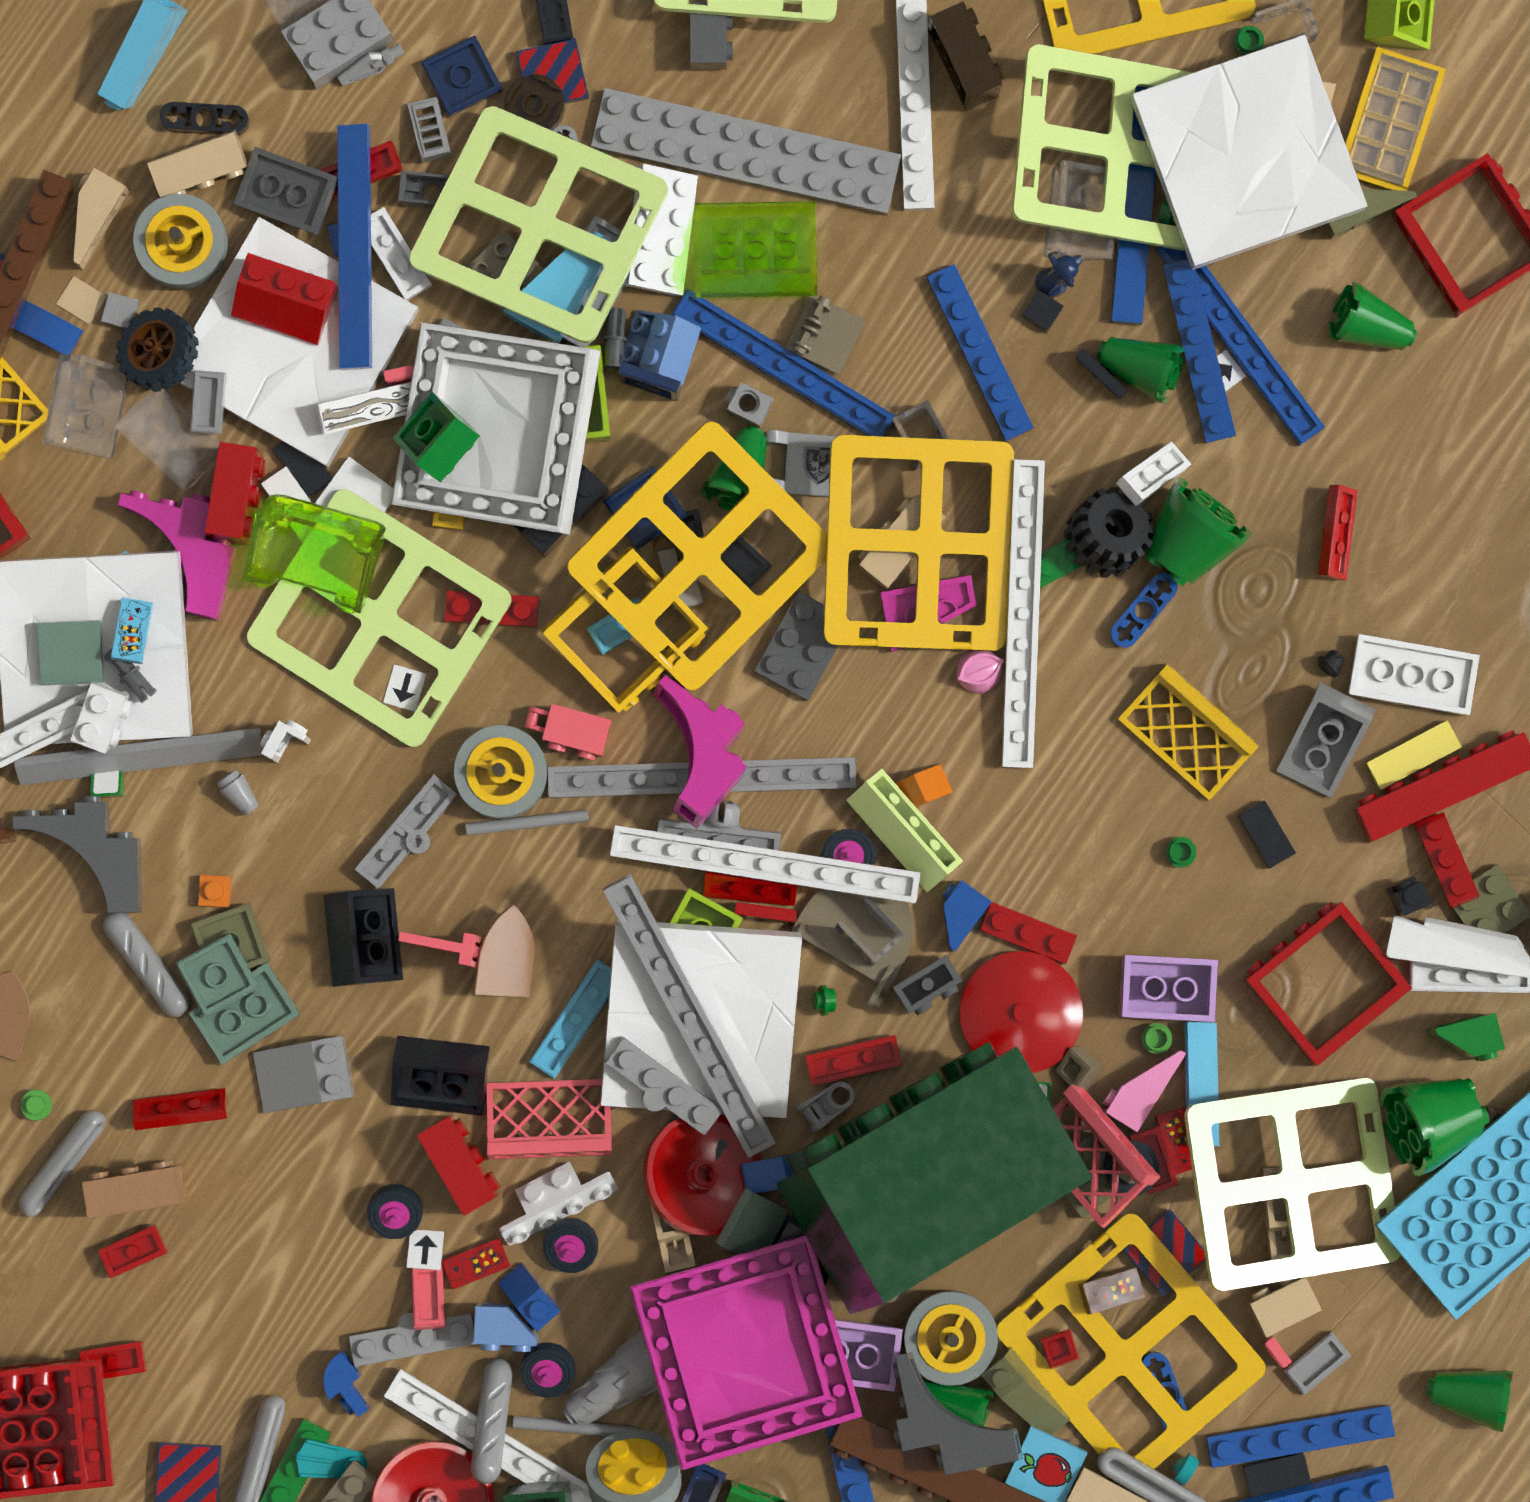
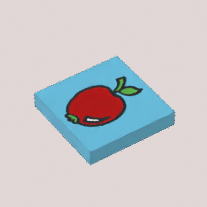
M1030 1425L1021 1444L1023 1459L1013 1462L1005 1483L1045 1502H1065L1085 1460L1087 1451Z

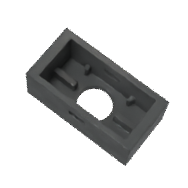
M402 171L398 195L399 205L433 209L437 200H425L422 194L423 189L427 185L433 184L440 189L441 194L450 175Z

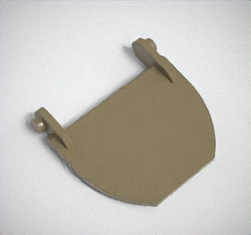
M820 889L809 900L790 932H801L802 939L876 982L878 985L867 1002L866 1007L871 1009L874 1006L878 1009L884 1000L883 997L879 996L881 991L887 993L909 953L913 930L909 904L905 901L868 896L904 934L901 939L865 901L866 895ZM837 924L874 962L873 966L836 930Z

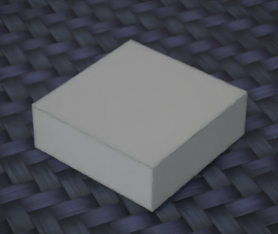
M109 292L101 322L119 328H127L130 325L129 321L134 316L136 317L140 301Z

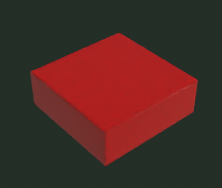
M1070 1329L1040 1339L1051 1370L1080 1360Z

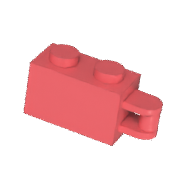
M552 704L550 711L529 707L524 728L544 733L542 740L548 743V749L565 753L566 748L578 751V757L594 761L595 756L603 757L612 721ZM540 715L548 717L545 728L537 726Z

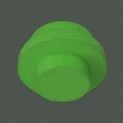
M1153 1023L1143 1030L1141 1042L1148 1052L1161 1054L1171 1046L1172 1034L1165 1025Z
M42 1090L27 1092L21 1100L22 1113L25 1117L34 1121L46 1118L52 1110L50 1096Z

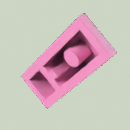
M1178 1050L1120 1085L1117 1091L1112 1088L1102 1103L1107 1106L1104 1112L1132 1131L1138 1132L1186 1053Z

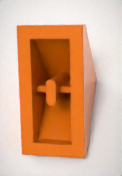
M941 764L895 783L916 808L953 792Z

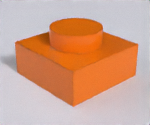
M200 875L198 906L230 908L232 877Z

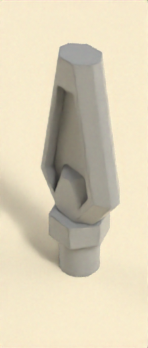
M400 43L390 48L387 46L381 49V52H368L337 77L342 86L382 73L387 64L394 63L396 58L405 54Z

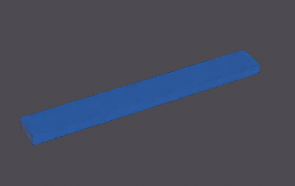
M1136 86L1135 93L1148 89V87ZM1133 110L1132 137L1136 140L1145 141L1135 110ZM1129 164L1125 201V215L1128 218L1151 222L1155 168ZM1118 239L1111 323L1142 325L1149 252L1148 244Z
M368 124L337 125L340 369H372L370 126Z
M1158 247L1155 250L1165 264L1188 259L1186 251ZM1207 266L1197 268L1196 272L1210 326L1297 444L1301 446L1323 430L1325 426Z
M689 289L686 290L672 315L701 327L700 334L867 436L883 437L891 425V421L895 418L894 414Z

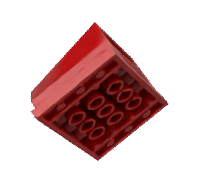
M80 1358L0 1367V1499L114 1486L102 1359L80 1361Z

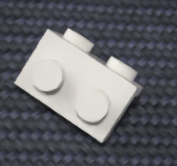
M92 682L70 741L104 754L110 750L111 746L116 748L122 734V730L118 729L121 718L127 719L133 702L128 701L131 692L126 690L120 692Z
M288 719L286 724L278 721L273 732L268 730L260 743V746L263 747L261 754L278 763L292 737L309 745L311 739L306 736L308 730Z

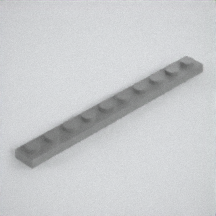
M855 757L743 761L747 768L742 779L731 792L856 789ZM689 763L548 767L549 798L681 794L686 787Z
M628 874L603 888L604 894L748 1158L776 1144L771 1131L632 875Z

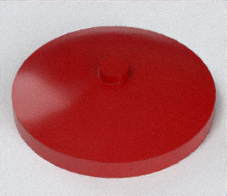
M1015 951L1004 953L988 960L972 974L961 996L959 1019L964 1038L972 1051L989 1041L997 1055L1018 1047L1032 1073H1037L1061 1061L1069 1048L1073 1047L1081 1030L1083 1008L1078 988L1069 973L1062 966L1038 953Z
M720 1114L705 1136L678 1117L659 1130L647 1149L643 1165L645 1191L656 1213L672 1228L687 1235L698 1237L720 1235L745 1190L740 1165L762 1160L759 1152L748 1158L726 1116ZM722 1138L728 1145L716 1161L715 1149L719 1139Z
M422 1441L399 1450L386 1461L374 1480L370 1502H494V1492L491 1483L482 1484L473 1478L471 1474L472 1454L451 1443Z

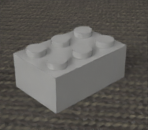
M330 0L281 31L285 42L316 90L337 78L340 73L368 52H378L394 42L389 29L370 0Z

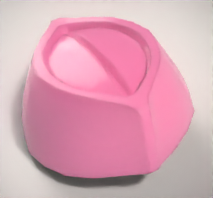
M969 650L959 658L956 668V682L974 694L987 693L999 683L1002 676L1004 659L988 650Z

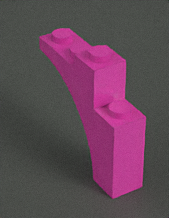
M130 490L129 495L121 493L118 506L124 510L134 512L155 524L169 538L176 551L180 550L181 562L187 581V606L185 611L191 615L219 621L237 550L230 546L231 541L213 538L212 541H208L209 537L205 534L210 498L199 494H193L192 498L183 497L181 508H178V502L160 498L158 503L147 500L148 495Z
M665 675L658 682L653 697L670 712L678 724L686 743L689 763L686 787L678 797L673 811L697 829L740 782L747 766L743 764L742 759L732 752L729 753L727 749L740 736L745 722L741 720L735 711L727 709L722 704L713 712L705 701L696 699L686 691L679 681L672 680Z

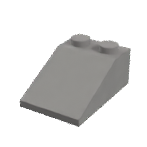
M1320 682L1276 771L1332 798L1372 721L1376 709Z
M345 1036L253 1053L263 1113L355 1097Z

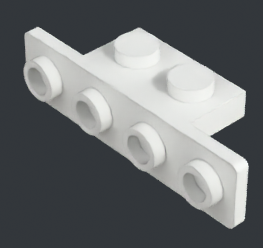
M569 1161L517 1188L515 1192L526 1214L502 1226L499 1230L509 1246L515 1243H522L532 1234L542 1229H548L556 1221L569 1215L578 1214L586 1206L598 1200L608 1198L613 1192L618 1190V1186L610 1172H606L582 1185Z

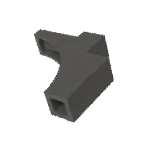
M84 796L82 797L83 802H74V815H71L70 809L52 810V815L40 816V810L21 811V816L13 817V829L40 832L55 837L72 847L87 861L102 886L107 903V913H142L141 839L133 838V832L114 833V838H110V808L108 802H101V797Z
M913 1352L895 1355L897 1362H893V1372L896 1381H901L903 1393L899 1394L900 1406L902 1411L907 1412L908 1418L896 1420L897 1427L893 1428L895 1442L897 1446L901 1445L902 1451L939 1444L940 1450L936 1451L938 1466L940 1469H944L945 1475L1023 1459L1017 1428H989L962 1419L943 1406L928 1389L918 1371Z

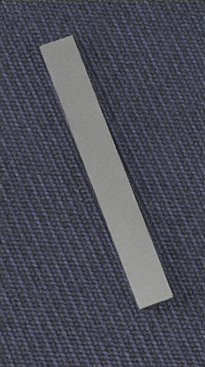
M260 728L123 744L117 745L116 748L111 746L106 754L94 749H83L26 756L14 761V767L20 785L90 777L91 774L131 772L263 755L261 754L263 747L260 746L262 735Z

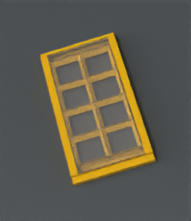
M1376 47L1345 142L1359 181L1387 190L1407 191L1446 71L1445 68Z

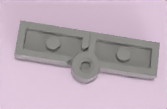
M433 775L355 870L376 888L380 889L410 852L423 854L429 849L431 840L427 834L428 830L458 794Z
M625 1037L620 1039L605 1060L606 1064L643 1090L642 1102L648 1110L660 1111L666 1107L704 1136L723 1111Z
M407 1312L400 1317L398 1327L351 1335L349 1339L354 1367L475 1345L472 1313L445 1318L446 1328L414 1330L413 1312Z

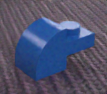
M343 1350L330 1361L325 1370L323 1379L324 1390L329 1400L340 1392L343 1396L340 1402L350 1415L355 1412L357 1417H359L371 1407L353 1384L362 1374L354 1367L353 1362Z

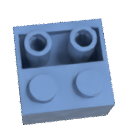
M636 310L631 321L627 342L624 345L623 362L681 381L683 386L701 327L675 315Z
M478 1303L475 1306L474 1344H481V1350L498 1351L501 1345H512V1351L530 1352L532 1346L538 1345L539 1335L510 1304Z

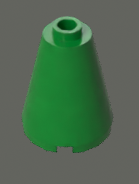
M1352 282V285L1347 284L1344 287L1332 312L1337 313L1335 323L1329 321L1328 336L1335 341L1404 350L1407 346L1410 347L1417 335L1413 321L1356 282Z
M1110 337L1107 342H1101L1097 358L1100 359V365L1157 403L1165 404L1170 398L1164 396L1168 388L1174 390L1184 363V357L1179 356V353L1185 352V348L1177 344Z
M754 426L739 429L733 439L764 469L768 439L763 435L764 432ZM721 459L718 460L701 487V494L706 500L710 502L711 497L719 501L718 507L728 511L748 492L747 485Z
M1513 1371L1436 1373L1435 1379L1429 1378L1426 1396L1432 1397L1431 1403L1496 1432H1503L1511 1393L1510 1384L1513 1379Z
M923 1380L934 1397L952 1413L971 1423L985 1426L990 1412L986 1407L989 1401L993 1402L994 1392L987 1389L960 1385H941Z

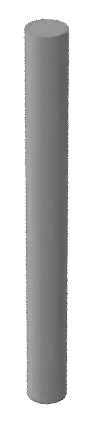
M588 809L465 823L466 834L468 836L589 822Z
M514 1416L513 1428L607 1437L619 1431L637 1429L636 1426L585 1423L582 1426L575 1423L572 1425L568 1420Z

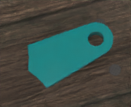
M308 1438L305 1439L302 1447L295 1455L299 1477L340 1478L353 1460H357L365 1469L367 1468L366 1457L361 1452Z

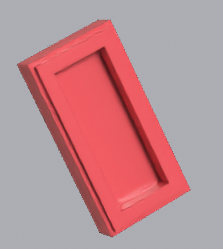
M441 1265V1270L411 1268L414 1330L446 1328L443 1266Z

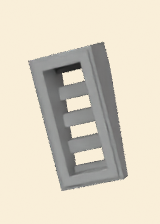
M437 97L409 103V113L422 163L452 156ZM429 107L434 108L432 113L416 115L417 110ZM434 118L437 120L435 124L419 127L418 122ZM439 129L440 134L422 138L421 133ZM442 140L443 145L428 149L424 147V144Z

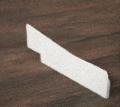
M1394 915L1386 956L1389 958L1530 978V956L1525 951L1524 944L1518 936L1426 917L1424 925Z

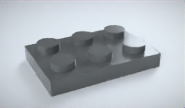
M254 147L233 204L318 236L336 189L338 177Z
M798 591L754 671L806 701L811 697L839 646L828 643L824 638V604Z

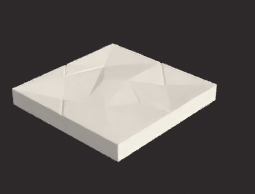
M1306 35L1132 94L1130 98L1192 270L1362 212L1368 207Z
M258 217L194 327L196 332L194 336L199 341V345L196 346L198 357L193 360L192 364L194 367L191 372H187L184 375L186 378L179 384L193 391L194 370L225 372L224 409L328 468L350 429L323 435L316 404L373 391L417 316L419 308L371 280L372 369H340L339 262ZM247 253L336 283L338 291L319 345L231 316L237 281Z
M421 322L405 422L432 391L464 418L480 437L475 441L472 449L464 454L455 465L454 470L441 483L418 467L400 448L391 504L570 535L601 351Z
M180 550L0 560V681L4 731L88 690L91 684L41 685L37 623L101 620L103 685L120 692L124 690L131 692L128 701L133 702L127 719L121 718L118 729L122 730L120 740L190 737L193 734ZM122 597L153 602L143 664L133 663L135 667H140L139 671L157 690L153 696H150L144 688H141L148 697V700L144 703L140 702L125 683H120L121 678L104 659V655L113 648ZM73 733L51 744L75 743L70 741Z
M615 919L600 1099L601 1106L647 1109L642 1102L643 1090L605 1063L606 1058L620 1039L625 1037L720 1107L620 921ZM657 922L762 1117L786 1118L802 946L801 932Z

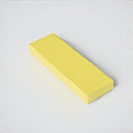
M1447 720L1365 764L1379 790H1382L1462 748Z

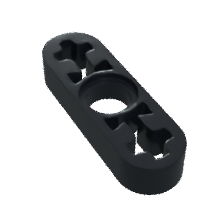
M169 102L160 111L162 124L167 130L172 132L222 135L236 130L237 135H241L248 129L250 123L246 111L237 105ZM173 110H177L181 116H188L187 110H192L190 114L192 125L187 126V119H177L176 124H172L170 119L166 117L167 115H172ZM201 111H209L213 114V121L209 126L202 127L197 124L196 117ZM221 111L222 117L229 119L233 118V113H238L243 122H239L237 127L233 128L230 122L221 121L222 127L219 128L218 112Z

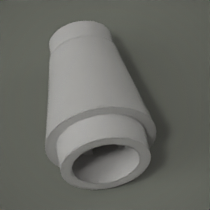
M236 769L216 783L220 788L218 792L242 812L244 816L259 806L244 774L240 775Z

